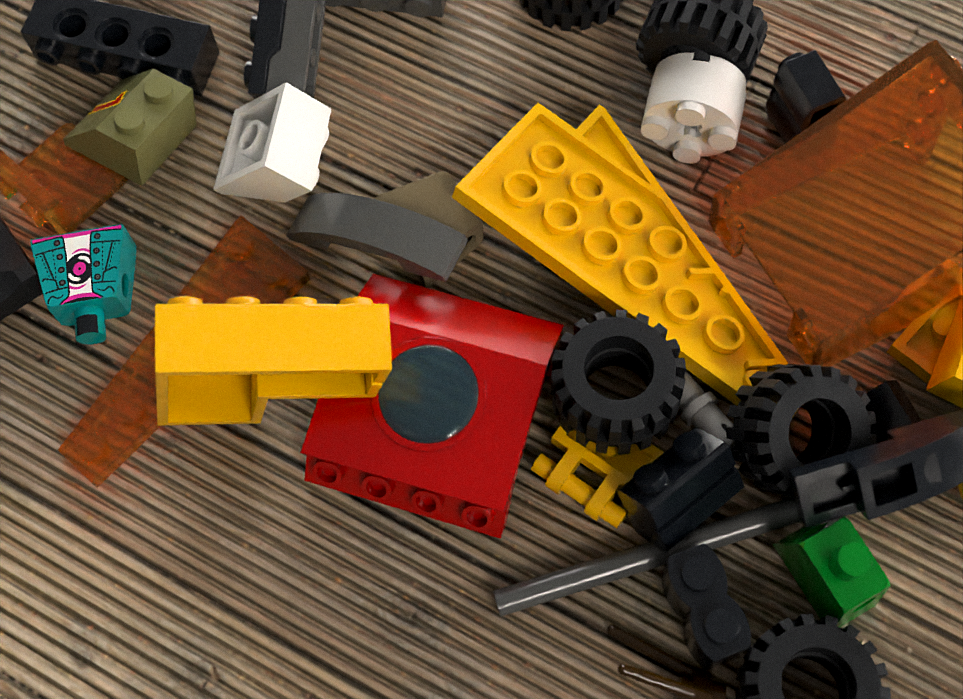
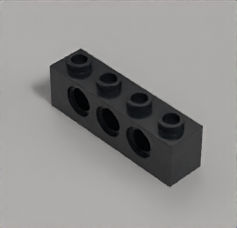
M35 0L20 31L34 57L47 65L56 66L63 64L79 68L90 75L102 73L120 77L122 80L155 69L192 88L193 94L202 96L220 53L210 25L97 0Z

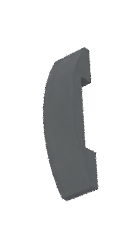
M320 193L308 196L286 234L292 241L325 250L333 243L394 259L407 272L444 282L448 280L468 242L464 234L414 211L380 200L344 193Z

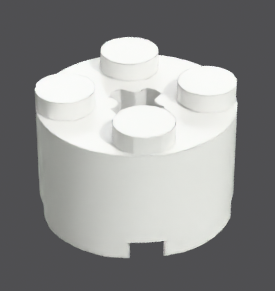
M679 53L663 59L656 67L640 131L644 137L672 151L673 157L679 162L687 164L697 163L701 157L713 156L732 150L737 144L746 99L747 83L744 74L735 65L720 57L710 55L709 62L693 60L694 53Z

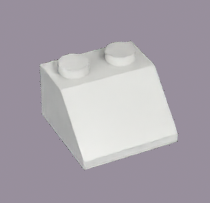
M287 82L236 109L213 190L225 195L277 202H287L311 192L319 179L318 164L322 148L329 137L327 126L332 109Z

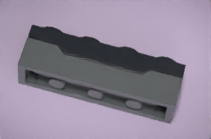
M259 0L258 15H253L250 22V39L254 43L252 60L246 62L244 69V84L252 97L256 99L287 82L314 98L326 0Z

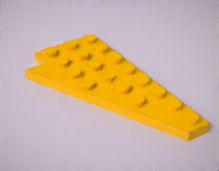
M537 102L455 186L452 195L454 200L615 317L616 309L627 310L626 317L636 319L638 313L649 316V326L655 327L658 323L663 325L668 330L666 341L675 338L680 346L678 358L685 359L686 369L733 404L738 406L740 399L735 394L741 385L752 386L749 379L750 376L757 371L767 372L768 366L789 364L610 114L600 104L575 129Z

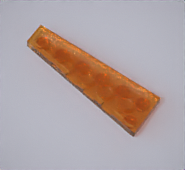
M241 215L177 297H195L202 300V304H226L228 299L234 297L257 298L260 300V304H283L284 300L292 298L311 278L305 268ZM155 325L58 449L97 488L160 427L157 426Z

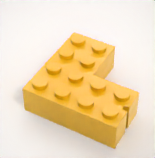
M175 297L169 299L167 304H155L157 426L257 424L262 421L268 399L376 397L382 387V383L385 382L392 371L388 304H373L370 298L349 297L342 299L339 304H317V300L314 298L292 297L284 300L283 304H260V300L257 298L234 297L228 299L226 304H202V300L195 297Z

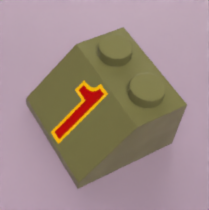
M155 69L120 80L63 139L64 144L143 186L197 126L193 89Z

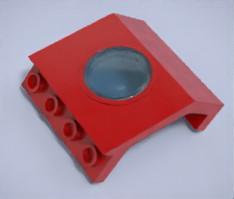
M373 273L357 297L370 298L373 304H388L392 371L385 382L382 383V387L376 397L318 398L300 452L307 455L304 481L501 539L507 523L519 464L546 375L551 376L553 355L555 350H559L564 325Z

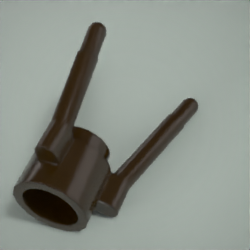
M616 625L608 626L607 632L610 635L683 676H680L679 680L675 681L623 663L618 666V672L621 675L673 693V699L726 698V684L712 680L711 672L692 667Z

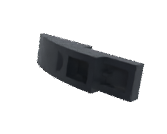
M963 409L886 431L888 441L788 469L800 521L807 528L858 512L867 520H871L928 500L963 483Z

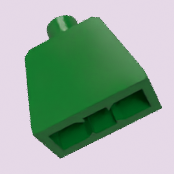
M845 516L807 528L803 526L773 544L819 618L821 619L825 615L838 618L837 627H842L876 606L891 586L888 577L851 521Z

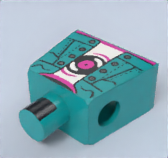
M117 224L30 239L34 261L48 310L61 325H75V337L78 343L91 345L105 341L107 338L105 320L126 316L131 311L137 247L125 226Z

